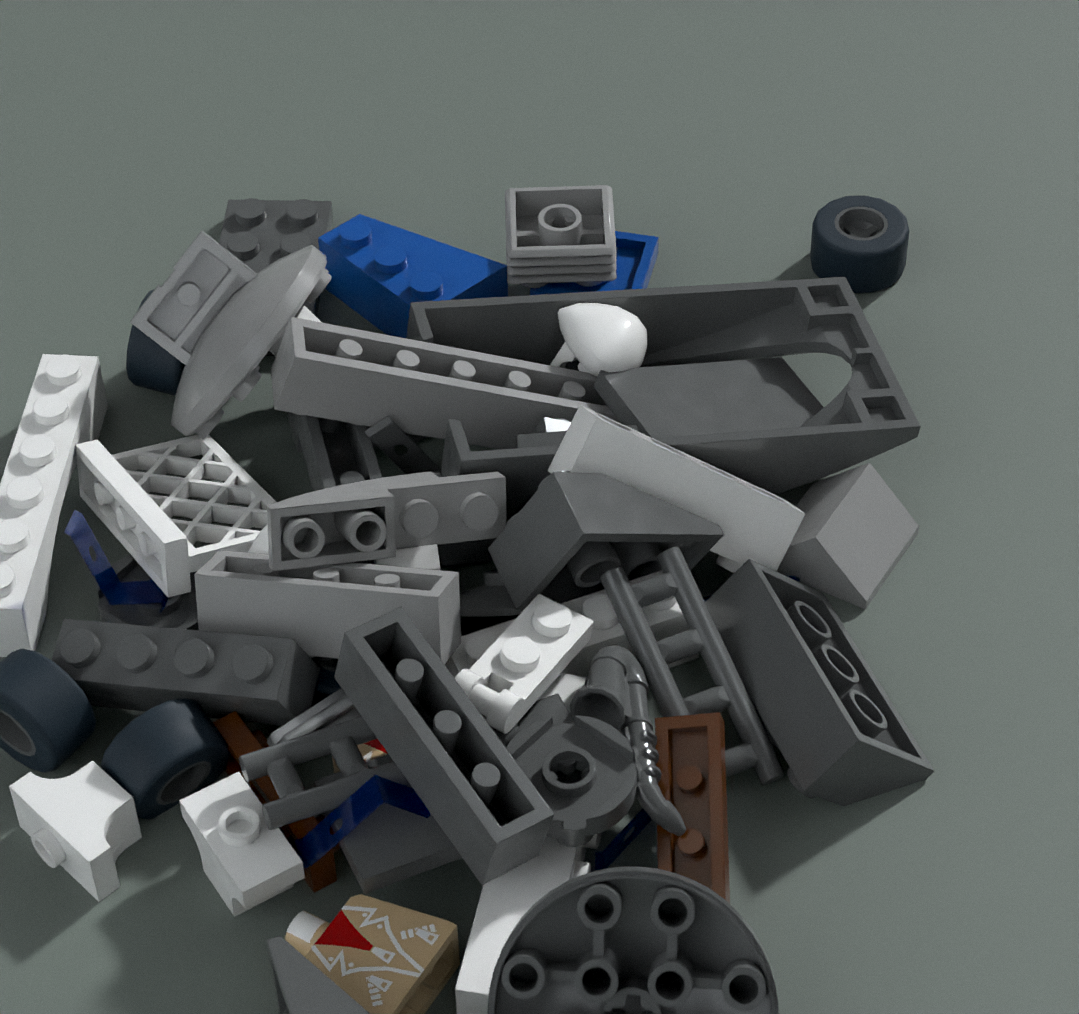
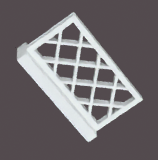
M209 434L204 439L199 435H193L112 455L98 440L75 445L80 497L168 598L191 592L190 573L198 571L219 550L248 553L260 532L250 529L252 527L264 528L268 524L267 506L276 503ZM198 455L203 456L201 460L189 458ZM135 470H145L147 472H138ZM168 473V474H175V475H183V476H186V477H185V478H182V477L168 476V475H166V474ZM204 479L220 480V481H225V482H224V483L212 482V481H205ZM150 492H156V493L170 494V496L168 497V496H161V495H153V494H149V493H150ZM189 497H193V498L207 499V500H209V501H208V502H204V501L190 500V499H188V498H189ZM229 502V503H236V504H244V505H249V506H248V507H241V506L227 505V503ZM173 516H176V517H183V518H191V519H193V520H192V521H185V520H178V519H171V518H172ZM212 522H219V523H227V524H234V525H233L232 527H228V526L214 525V524H211V523H212ZM196 541L212 543L211 545L199 548L193 546Z

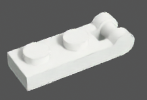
M538 594L469 670L466 668L462 669L455 677V680L480 714L487 717L486 722L489 726L507 734L588 643L594 621Z

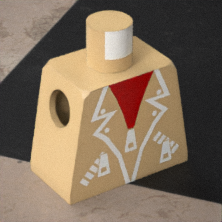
M363 894L350 897L331 923L307 911H301L292 920L285 935V940L370 1014H425L460 965L456 924Z

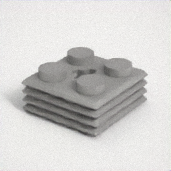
M610 186L509 188L505 191L508 283L522 284L528 288H540L548 283L575 282L581 286L591 287L604 281H613L617 278L613 194Z

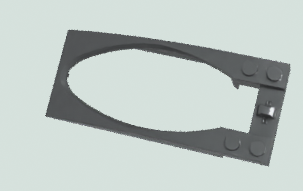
M846 277L410 303L407 339L545 365L552 363L565 343L560 330L558 311L563 307L577 303H600L618 306L640 319L647 329V348L640 367L761 359L807 353H827L842 357L851 365V379L828 405L800 427L653 438L775 495L826 477L918 437L921 427ZM578 360L567 362L565 368L579 371L577 366L580 362ZM287 412L297 453L303 452L313 491L359 481L384 478L381 475L373 448L378 446L365 433L371 426L354 425L348 422ZM448 419L441 473L434 474L438 477L495 471L501 473L506 477L507 524L508 520L519 513L536 493L541 481L551 475L548 469L560 445L470 452L461 421ZM407 434L415 443L428 438V436ZM497 538L437 545L440 566L493 561L488 548ZM375 560L358 561L354 563L374 564Z

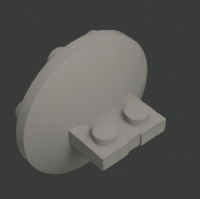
M201 230L173 265L174 270L162 285L158 284L130 320L131 324L185 364L176 392L171 419L172 427L184 436H191L196 433L204 439L223 416L224 411L221 408L231 396L240 402L245 399L262 376L259 372L260 366L258 365L269 350L275 355L277 354L290 318L296 315L305 300L311 304L330 282L332 276L325 269L327 263L325 254L315 246L309 245L278 259L256 273Z

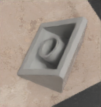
M867 463L811 485L796 506L805 513V516L776 572L866 610L917 536L919 525L871 463Z

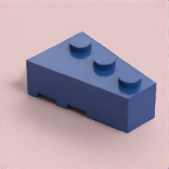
M361 214L318 237L319 250L326 255L327 263L325 269L332 276L325 289L386 335L401 338L407 337L411 302L508 297L507 265Z

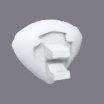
M577 303L563 307L558 311L560 330L565 343L550 366L565 368L567 362L578 360L580 362L577 366L579 371L587 372L597 377L600 370L620 372L641 366L647 348V329L637 316L618 306L600 303Z

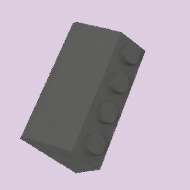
M748 559L705 602L750 700L763 720L761 723L770 742L780 749L789 765L787 769L789 780L803 795L812 799L817 796L835 804L846 806L926 780L935 772L823 593Z

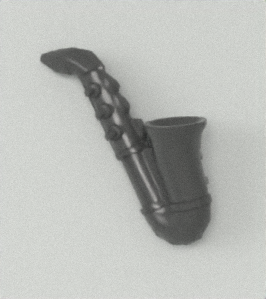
M618 645L601 648L589 663V674L585 679V688L578 691L570 703L571 718L575 722V716H588L606 722L618 731L621 728L620 733L629 741L634 753V764L637 770L636 797L641 807L649 815L650 819L661 828L674 835L682 836L686 831L683 819L673 804L664 798L658 786L662 774L661 770L656 767L659 761V753L654 749L657 744V735L653 732V725L649 720L647 702L649 689L643 668L636 657L626 648Z

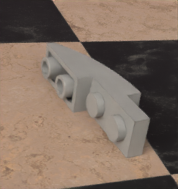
M430 471L338 485L268 505L269 568L272 571L393 558L396 557V549L498 538L506 528V477L498 471L438 477Z

